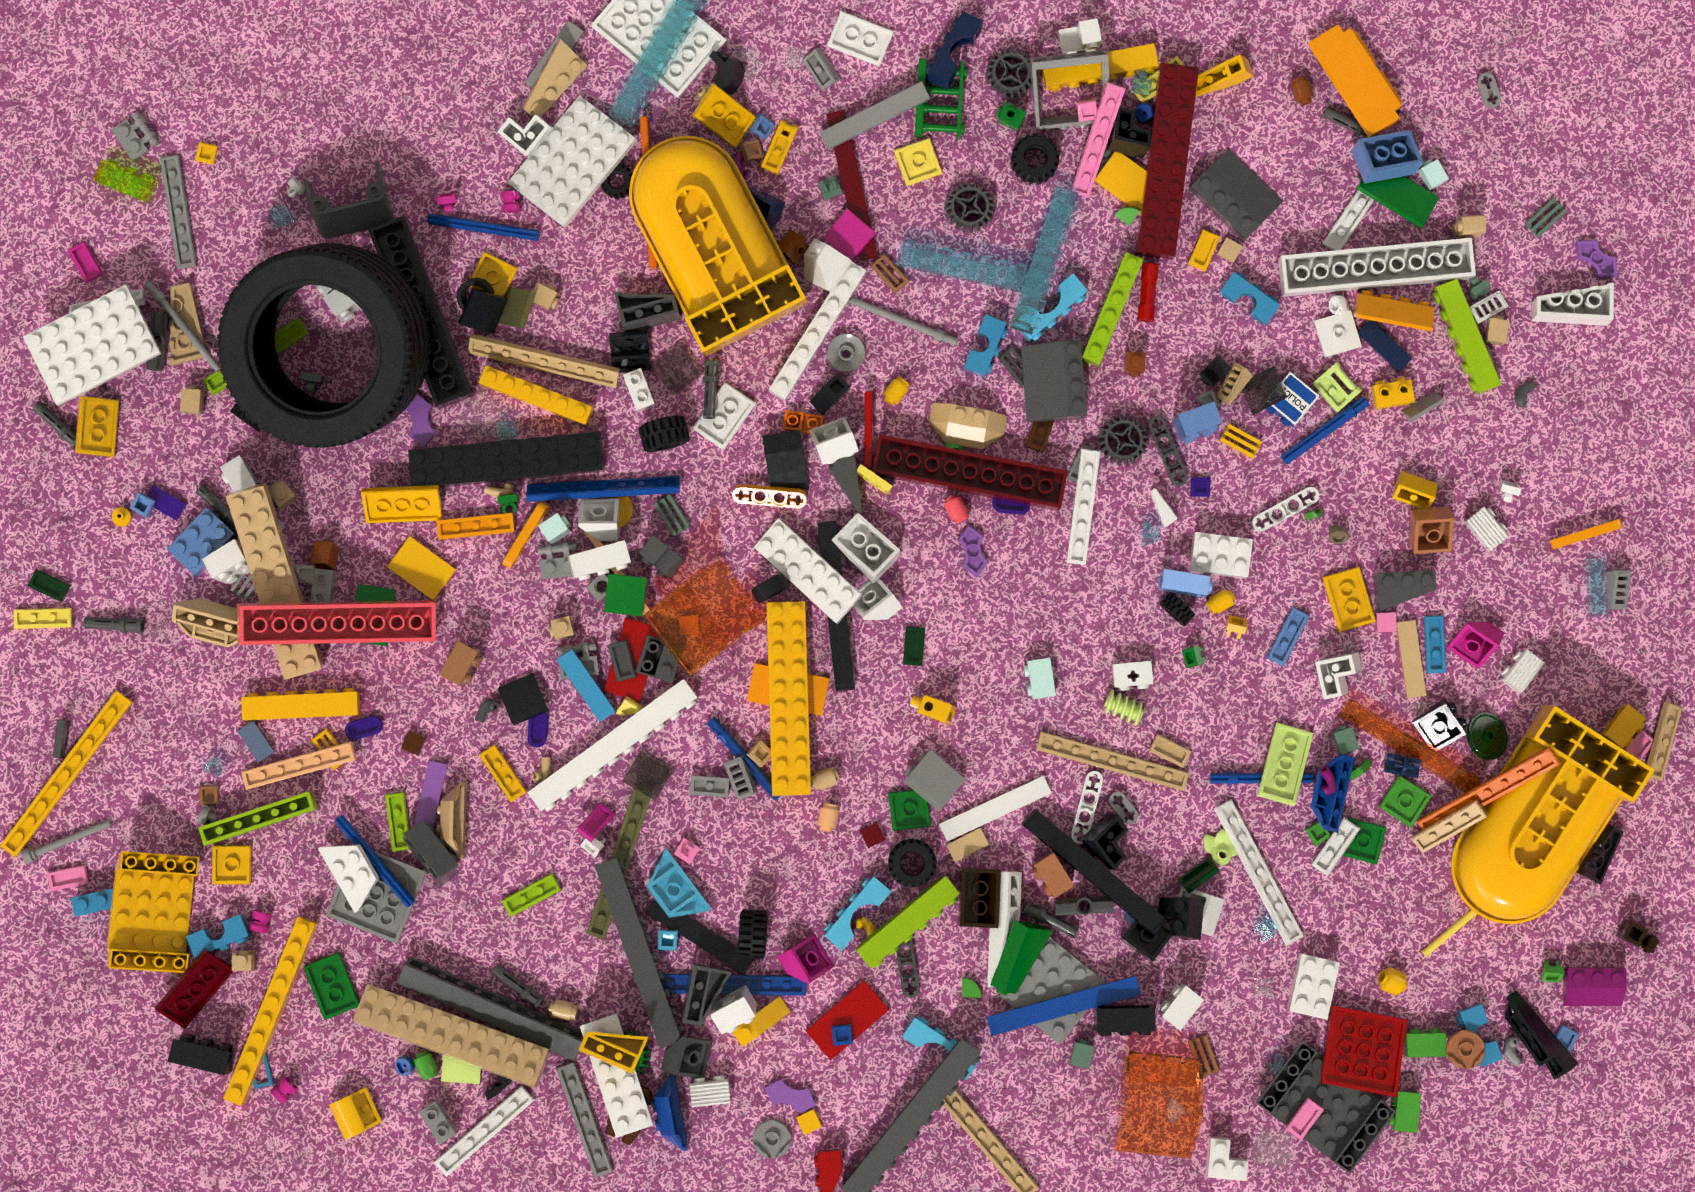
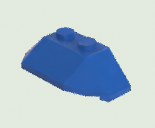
M1340 754L1323 765L1329 767L1335 779L1336 791L1330 795H1326L1322 789L1327 783L1320 773V768L1318 770L1311 808L1324 830L1335 833L1339 831L1354 757Z
M670 1073L654 1096L655 1100H652L653 1112H657L658 1119L655 1120L656 1130L660 1131L662 1137L682 1151H688L676 1076Z

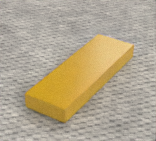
M496 744L479 754L510 802H513L527 792Z

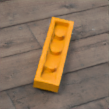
M513 513L436 521L438 540L515 532Z

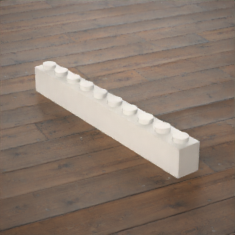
M685 679L681 680L527 793L540 811H550L556 806L555 802L560 798L565 800L572 795L570 792L575 787L580 789L587 784V778L590 776L595 778L603 772L601 768L608 764L610 767L619 760L617 757L620 754L624 753L627 755L635 749L633 745L638 741L642 744L649 739L650 736L648 734L653 730L657 733L666 726L664 722L668 719L673 721L681 715L679 711L685 707L687 710L693 707L698 697Z

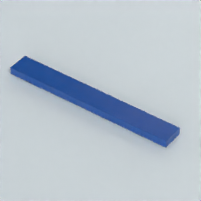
M680 476L527 484L526 498L527 502L680 493Z
M662 974L664 980L661 981L663 988L667 987L669 993L686 994L689 974ZM730 975L720 993L729 994L746 985L752 995L806 996V983L793 976Z
M1135 975L989 1015L986 1018L991 1036L1139 996L1141 992Z

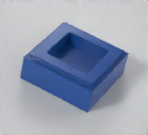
M851 1024L831 1026L834 1046L853 1044Z

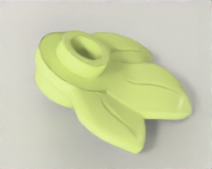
M1224 828L1216 834V837L1208 834L1204 835V848L1212 855V859L1217 865H1226L1230 862L1231 857L1238 855ZM1219 853H1224L1225 858H1221Z

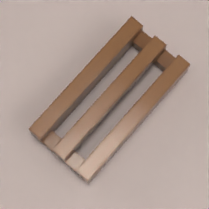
M885 253L870 265L895 294L910 282ZM883 259L902 278V283L881 262ZM877 264L889 275V277L898 285V287L895 288L893 286V284L876 267Z
M1207 1035L1189 1040L1188 1044L1200 1077L1204 1078L1205 1076L1220 1072ZM1201 1040H1204L1214 1068L1212 1070L1208 1064ZM1193 1043L1198 1045L1207 1072L1203 1073Z

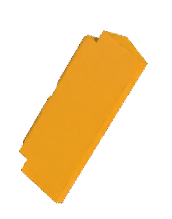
M1338 24L1308 43L1315 57L1368 137L1391 128L1400 119L1396 111L1402 106L1401 98L1383 71L1377 69L1375 66L1376 60L1355 30L1349 28L1343 32Z

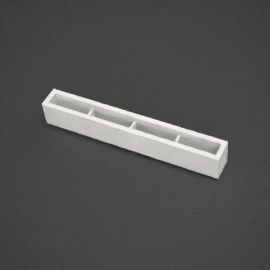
M852 261L850 262L770 386L769 392L786 402L866 276L865 269Z

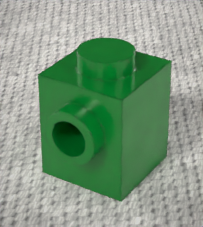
M1006 102L1004 107L1000 106L996 113L998 117L997 123L1018 132L1027 112Z

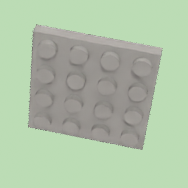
M374 851L414 900H416L426 875L425 871ZM377 873L379 876L377 883L372 887L370 895L363 902L361 910L354 913L340 886L337 885L326 916L396 944L399 943L413 905L407 908Z
M1049 937L1017 993L1000 994L999 996L1014 1008L1106 984V982ZM1088 1010L1040 1022L1035 1025L1060 1045Z

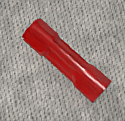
M1142 264V282L1137 321H1154L1158 264Z

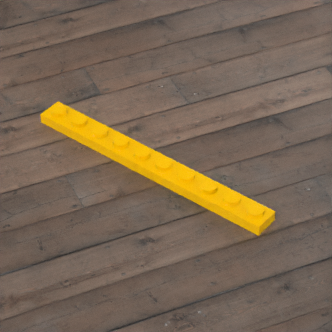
M115 691L1 843L0 847L12 856L18 857L21 850L24 849L133 702L119 691Z

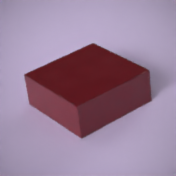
M877 822L859 831L868 849L885 840Z

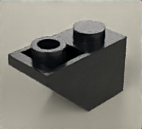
M837 373L819 390L810 403L823 416L850 391V386Z

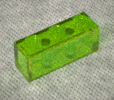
M101 159L93 181L97 184L150 204L158 185L153 176L147 173L140 175L136 173V169L129 166L125 168L120 167L119 163L112 159H108V161Z

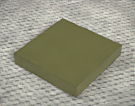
M509 287L506 294L508 301L498 324L524 329L536 292Z

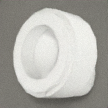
M291 178L287 182L290 186L287 192L289 197H295L297 193L300 195L305 193V186L296 178Z
M1332 296L1329 301V309L1333 314H1343L1349 311V305L1343 296Z

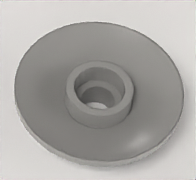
M841 334L830 342L827 349V357L830 364L836 370L851 372L859 368L863 363L865 348L861 340L856 336ZM847 350L850 352L849 357H844L842 353Z

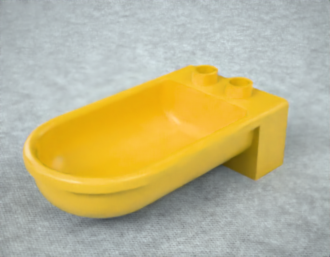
M678 136L656 144L642 156L634 169L630 181L629 200L632 213L686 316L685 320L703 354L709 356L808 304L737 165L723 148L704 138Z
M1543 705L1500 773L1550 746L1560 760V765L1483 806L1488 814L1487 817L1463 830L1453 848L1451 874L1459 896L1471 910L1493 922L1502 924L1524 923L1538 918L1547 912L1559 899L1622 800L1634 803L1655 771L1652 767L1553 705Z

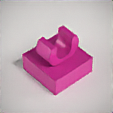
M456 192L437 195V205L443 204L445 213L453 212L452 203L457 202Z

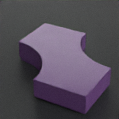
M1596 240L1576 241L1577 260L1589 263L1595 269L1597 278L1618 276L1616 257L1604 254L1599 249Z
M417 394L406 408L412 418V430L408 436L425 447L436 433L429 423V413L433 406Z
M968 525L957 540L965 551V561L962 568L978 578L988 564V561L981 553V541L984 535Z
M782 1079L764 1087L773 1105L779 1103L791 1105L799 1114L816 1106L808 1087L794 1089L786 1085Z

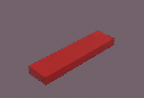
M865 392L864 466L869 470H872V392Z

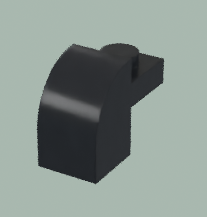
M713 50L709 57L717 64L720 70L713 77L712 82L727 94L733 95L744 78L743 64L739 59L730 57L723 51L717 52Z

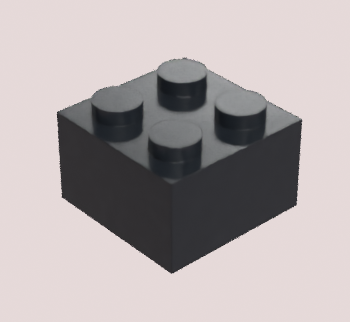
M1134 920L1120 940L1152 963L1172 937V927L1165 922L1153 935Z

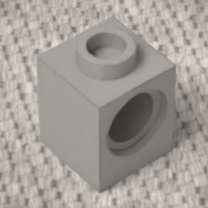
M608 574L599 575L586 587L599 603L605 599L606 591H599L598 584L602 581L607 582Z

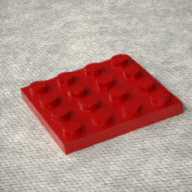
M1331 1006L1320 1083L1397 1097L1408 1020Z

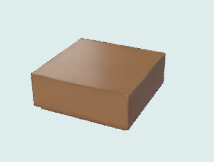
M758 139L744 141L739 144L745 162L764 157Z
M219 785L199 786V805H219Z

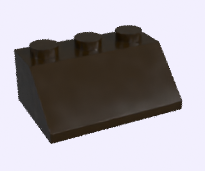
M961 867L958 926L998 928L1001 870Z

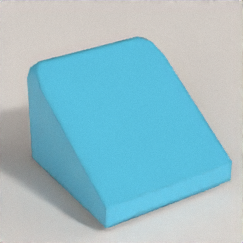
M658 930L657 950L677 951L678 931Z

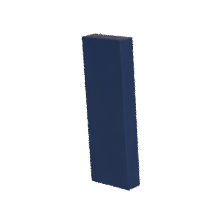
M1369 320L1358 331V335L1397 373L1412 359L1374 321Z

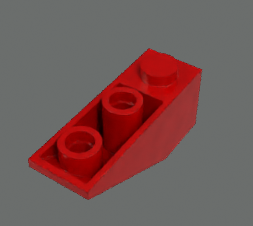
M841 1148L818 1150L817 1156H814L815 1168L819 1167V1175H816V1186L820 1187L821 1192H834L842 1172Z

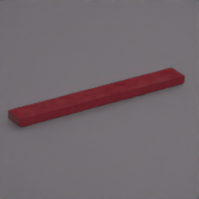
M845 110L826 114L829 127L847 119ZM851 139L834 147L847 208L872 229ZM874 237L858 255L859 261L878 258Z

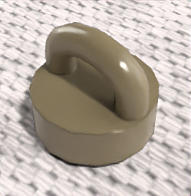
M1339 525L1331 526L1329 528L1330 541L1334 544L1346 542L1348 530Z

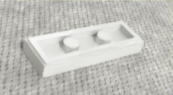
M1344 817L1340 822L1338 833L1333 832L1312 863V866L1329 876L1361 828Z

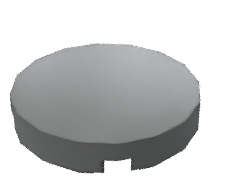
M770 1119L763 1121L754 1131V1148L765 1158H779L788 1151L791 1145L790 1130L779 1120Z

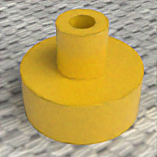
M124 507L116 508L112 513V521L117 526H127L132 520L131 512Z

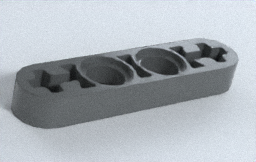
M1154 416L1150 419L1148 428L1171 483L1177 487L1183 486L1187 482L1188 476L1165 420L1160 416ZM1154 420L1162 423L1160 430L1161 432L1165 430L1166 434H1161L1158 437L1155 436L1159 432L1157 428L1152 427ZM1165 437L1169 440L1167 448H1162L1159 445L1160 438ZM1169 455H1174L1177 459L1176 464L1173 466L1168 465L1166 462V458ZM1180 465L1181 469H1177L1179 475L1183 474L1184 476L1182 483L1174 480L1176 473L1175 471L1171 473L1169 469H1174Z
M911 939L910 942H902L897 946L899 949L896 951L902 992L908 998H914L919 993L918 976ZM907 945L910 947L911 951L908 956L900 954L899 949L901 946ZM909 964L913 967L911 975L903 974L902 968L904 965ZM915 977V981L911 980L912 986L916 987V990L913 991L912 995H909L908 991L905 992V988H908V981L903 982V978L910 979Z

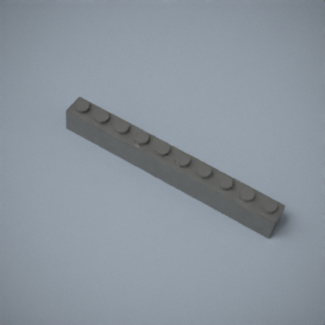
M617 857L595 864V869L659 1048L672 1045L684 1034L681 1025H676L674 1017H677L674 1006H669L667 999L671 997L667 987L663 988L661 981L664 980L661 969L657 970L654 964L658 961L655 952H650L648 944H651L648 933H643L641 926L645 924L641 914L637 915L635 908L638 907L635 896L631 897L628 891L632 888L629 879H624L622 871H625L622 860L618 861Z
M410 956L404 964L397 984L402 985L405 989L416 991L424 997L438 1001L442 1005L455 1008L458 1012L471 1015L476 1020H482L495 1028L509 1032L513 1036H519L530 1043L547 1048L549 1051L558 1053L566 1059L575 1061L579 1054L578 1049L583 1041L581 1030Z
M964 1036L959 1039L845 1180L841 1190L844 1192H872L870 1189L874 1184L878 1186L884 1178L882 1174L886 1170L890 1171L896 1164L895 1158L898 1155L902 1156L908 1149V1142L910 1140L914 1141L919 1136V1129L922 1125L927 1126L931 1121L933 1111L941 1109L945 1103L943 1099L946 1095L951 1096L957 1088L955 1084L959 1079L963 1081L969 1074L968 1068L971 1065L975 1066L979 1062L981 1050Z

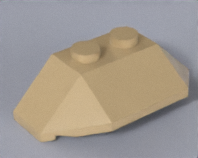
M932 403L929 423L944 443L949 442L983 450L1004 435L1007 416L990 410L948 403Z
M200 598L173 604L172 622L177 624L190 638L227 648L238 644L237 608Z
M460 782L441 800V804H438L437 815L440 816V824H437V835H440L446 847L458 859H465L467 782Z

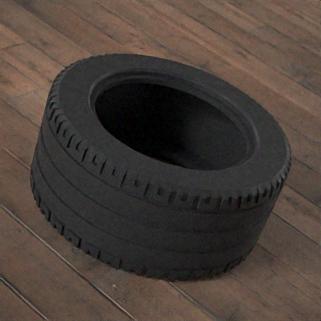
M319 243L288 250L264 260L251 269L249 274L247 273L238 282V287L236 286L228 297L229 301L225 303L224 310H222L221 314L223 316L219 321V334L217 335V348H219V352H217V356H219L218 363L219 365L221 364L222 369L220 371L223 374V380L226 381V388L229 389L231 397H234V402L238 404L241 411L246 413L245 416L249 417L251 422L258 424L257 427L263 429L268 434L271 433L273 437L279 438L281 441L287 440L288 443L297 446L326 448L345 445L388 425L410 405V402L418 394V389L423 384L426 377L425 372L428 370V363L430 361L428 356L431 354V342H429L431 335L429 332L430 327L429 325L427 326L428 318L426 317L425 309H422L421 305L423 304L418 298V294H415L413 291V286L410 285L407 279L403 278L404 275L396 267H392L391 263L384 260V258L377 257L375 253L352 245ZM305 285L325 286L345 294L362 309L372 326L377 348L375 368L365 389L351 402L331 403L307 395L292 383L278 360L275 348V328L278 316L287 300Z

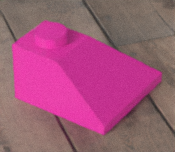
M1467 622L1448 644L1447 648L1479 669L1498 648L1505 632L1490 622Z
M815 934L777 956L787 974L807 984L834 967Z

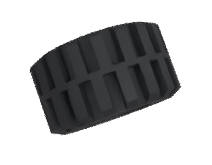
M1034 133L1033 136L1028 134L1025 138L1019 139L1018 143L1015 144L1011 156L1012 170L1015 171L1017 178H1021L1022 182L1025 183L1027 181L1030 185H1033V183L1039 185L1041 182L1044 181L1045 183L1050 177H1053L1059 164L1060 154L1057 151V145L1052 143L1050 137L1047 139L1045 138L1046 135L1043 134L1041 136H1038V133ZM1032 149L1040 150L1046 156V164L1038 169L1029 167L1024 161L1025 153Z
M680 415L655 419L644 423L638 428L645 452H659L672 449L690 440L685 417Z
M903 840L896 844L890 852L888 858L889 871L894 880L903 886L912 888L925 885L931 880L936 871L937 860L935 853L928 844L921 840ZM912 851L919 853L924 860L922 870L914 875L907 874L901 867L902 857Z
M742 909L738 936V955L740 958L764 959L766 955L768 925L766 910Z

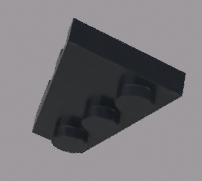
M1607 825L1576 873L1601 885L1624 832L1614 826Z

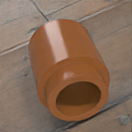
M1305 76L1291 80L1292 85L1290 87L1296 104H1301V106L1310 104L1314 94L1309 80H1306Z

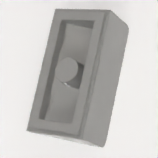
M821 48L814 49L802 59L822 91L841 80Z
M1433 392L1403 410V413L1408 422L1411 423L1444 403L1445 400L1436 392Z

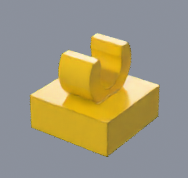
M1228 615L1226 622L1227 636L1229 637L1233 631L1237 632V639H1240L1241 634L1246 632L1247 619Z

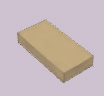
M1159 734L1156 735L1149 749V752L1181 768H1184L1192 752Z
M978 828L946 846L954 862H957L988 846L989 843L981 828Z

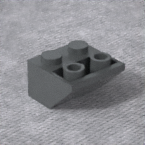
M647 635L636 672L674 684L685 647Z

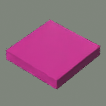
M846 209L823 239L853 262L876 232L853 212Z

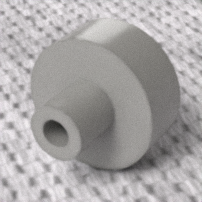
M204 805L200 811L198 823L207 825L209 821L216 822L218 815L212 814V807Z

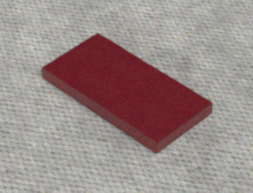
M205 948L156 1005L155 1010L185 1029L234 972L232 971V965Z

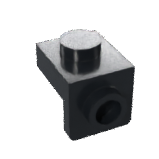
M1217 355L1199 375L1204 384L1214 387L1232 368Z

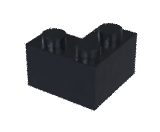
M1119 107L1108 140L1107 150L1139 158L1145 157L1151 147L1152 131L1134 127L1136 110Z
M1105 814L1081 841L1094 859L1106 869L1115 870L1126 858V855L1116 842L1129 829L1118 815Z
M1192 897L1159 898L1158 912L1166 920L1173 921L1171 936L1183 940H1201L1204 901Z

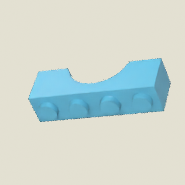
M1074 273L1058 286L1060 299L1059 304L1054 310L1045 314H1038L1029 310L1015 322V327L1028 342L1032 339L1037 341L1043 335L1042 331L1046 327L1051 329L1058 323L1056 319L1060 315L1065 317L1073 310L1071 308L1073 304L1077 303L1079 305L1087 298L1085 295L1088 292L1087 288Z
M874 876L872 879L867 877L861 885L863 887L862 891L859 894L855 892L849 899L851 904L847 909L843 906L836 916L839 917L835 923L830 922L824 929L826 932L824 936L841 951L854 937L850 925L853 913L863 905L872 904L880 906L892 892Z
M914 1016L902 1034L904 1039L917 1048L926 1043H938L950 1052L958 1042L953 1037L951 1040L944 1036L945 1032L940 1028L935 1027L933 1029L928 1026L929 1021L922 1016H919V1018ZM977 1064L975 1066L971 1065L968 1068L967 1071L969 1072V1074L966 1076L965 1080L969 1078Z

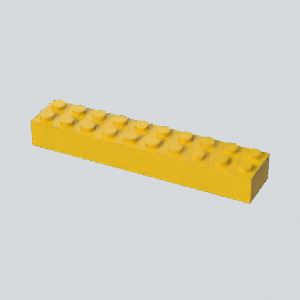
M805 601L767 602L772 796L811 795Z

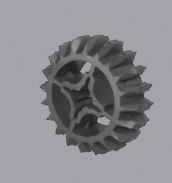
M1011 47L1008 53L1004 49L1001 50V55L996 52L994 54L996 59L990 58L989 62L991 64L986 66V69L989 71L986 72L985 76L991 77L987 80V84L994 83L990 89L995 90L997 88V96L1004 92V99L1007 94H1010L1011 100L1014 99L1015 93L1018 98H1021L1020 91L1026 95L1028 94L1027 88L1032 89L1029 64L1032 57L1030 56L1025 59L1026 52L1024 51L1020 55L1019 48L1016 49L1015 53H1012ZM1012 59L1019 62L1015 65H1012L1008 63V61L1005 62V60ZM1000 64L1004 74L1001 75L1000 79H997L995 71ZM1025 67L1027 78L1022 83L1018 73ZM1007 70H1009L1010 72H1013V71L1016 70V72H1015V74H1014V77H1013V75L1006 76V75H1008V71H1007ZM1012 82L1017 87H1007L1003 84Z
M969 181L966 182L965 188L960 183V190L953 187L954 194L949 192L947 196L950 199H945V204L950 206L944 207V211L950 212L946 214V219L953 218L949 224L953 225L956 222V230L959 229L960 225L963 226V233L966 232V227L969 228L970 233H973V227H976V230L979 232L981 230L980 224L986 228L987 223L985 220L987 222L992 221V218L988 215L993 216L995 214V211L991 210L995 208V204L989 203L994 200V197H987L990 191L986 190L983 192L984 185H981L978 189L977 182H974L973 187H970ZM974 193L970 199L959 198L962 194ZM979 197L985 203V213L977 206ZM974 201V203H973V209H974V210H973V211H972V210L967 211V213H966V208H967L966 204H968V205H969V203L972 204V202ZM955 202L963 209L960 218L954 210ZM970 215L980 217V219L976 221H965L967 217Z
M1121 414L1118 415V421L1111 417L1112 424L1105 421L1104 424L1107 429L1101 427L1100 431L1104 434H1098L1097 438L1103 439V441L1097 443L1098 446H1104V448L1099 450L1100 453L1106 451L1107 454L1104 456V459L1111 456V464L1117 459V466H1120L1122 461H1124L1125 466H1128L1129 459L1132 464H1135L1136 460L1134 457L1140 460L1142 456L1139 452L1143 454L1147 452L1142 448V446H1149L1148 442L1143 441L1148 439L1149 435H1142L1147 429L1143 428L1140 430L1139 427L1142 425V422L1140 421L1136 425L1134 423L1136 417H1133L1131 421H1128L1129 415H1126L1124 420H1122ZM1119 425L1127 426L1123 433L1111 431L1112 428ZM1132 429L1137 433L1138 445L1130 438ZM1128 432L1126 435L1128 443H1124L1119 449V442L1121 440H1118V438H1122ZM1108 436L1116 442L1114 452L1109 447ZM1124 447L1136 450L1130 455H1119Z

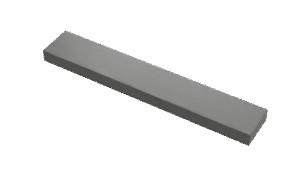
M921 81L819 133L827 150H830L931 99Z
M180 156L160 157L177 269L197 267Z
M575 1061L556 1067L594 1178L613 1172Z

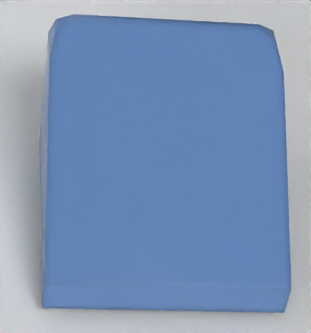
M756 113V118L748 130L766 140L776 124L764 115Z
M138 492L130 509L145 518H149L155 500Z

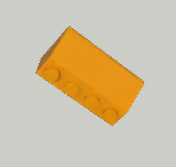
M1362 290V293L1356 292L1352 315L1356 318L1433 331L1434 307L1429 306L1430 302L1419 300L1418 304L1411 303L1409 298L1400 297L1399 300H1394L1392 295L1381 293L1380 297L1373 296L1371 291Z

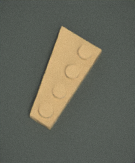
M558 39L553 53L547 59L546 66L539 74V79L535 86L532 87L522 106V109L532 118L535 114L542 117L587 66L561 39Z
M191 283L171 287L170 305L206 347ZM171 318L170 366L204 358Z

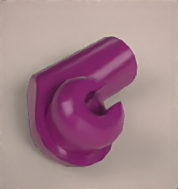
M736 152L734 162L742 177L746 179L748 172L742 165L743 155L740 152Z
M1323 766L1320 768V773L1327 785H1324L1322 789L1326 795H1330L1336 791L1335 779L1329 767Z

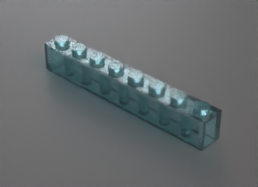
M675 0L608 113L611 118L628 128L632 124H636L640 116L638 114L639 111L647 106L649 94L657 89L659 85L658 79L661 75L664 76L669 68L667 64L670 59L674 60L679 51L677 49L679 44L685 42L688 36L686 32L690 26L693 27L698 19L696 17L698 12L704 10L708 1Z
M1059 186L1056 187L1010 328L1031 335L1034 328L1038 329L1041 321L1038 315L1039 312H1044L1047 302L1044 301L1045 294L1049 295L1052 287L1049 281L1050 278H1055L1058 267H1055V263L1061 260L1063 250H1060L1062 244L1066 245L1069 236L1066 230L1067 227H1072L1075 217L1071 215L1073 211L1077 212L1080 200H1077L1078 192Z
M913 240L900 242L896 261L897 267L1044 298L1050 277V272H1046L1047 269L1036 267L1031 269L1028 268V265L1022 263L1012 265L1009 264V261L1003 259L993 261L991 257L984 255L974 257L972 253L961 251V254L955 253L953 249L943 247L942 250L936 249L932 244L924 243L923 246L917 245Z

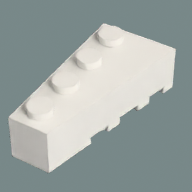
M1614 283L1580 290L1575 289L1564 293L1559 292L1537 296L1532 302L1531 321L1608 326L1614 319Z
M240 455L220 467L223 472L221 474L222 479L232 488L229 490L230 492L255 486L258 483L248 464ZM278 519L282 530L285 528V525Z

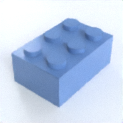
M1410 130L1359 139L1351 151L1364 184L1416 174L1423 164L1422 157Z
M1214 401L1179 414L1172 421L1180 443L1185 441L1186 444L1196 441L1202 434L1204 437L1214 434L1223 423Z
M206 507L174 540L167 550L194 576L199 577L207 569L202 559L235 539L238 534L223 522L217 514Z

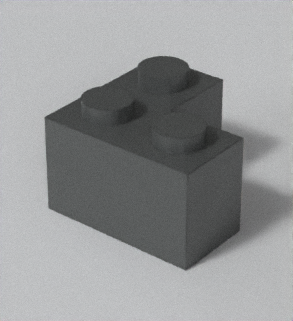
M654 535L639 552L642 556L640 558L641 561L649 567L654 565L658 569L656 573L664 579L667 577L672 579L685 563L680 556Z

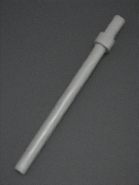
M150 280L147 281L144 286L153 295V300L163 307L216 372H219L222 369L221 365H219L217 360L168 303L163 292L158 291Z
M852 297L849 304L932 336L936 341L941 342L942 340L954 346L957 344L958 339L945 334V331L932 329L855 297Z

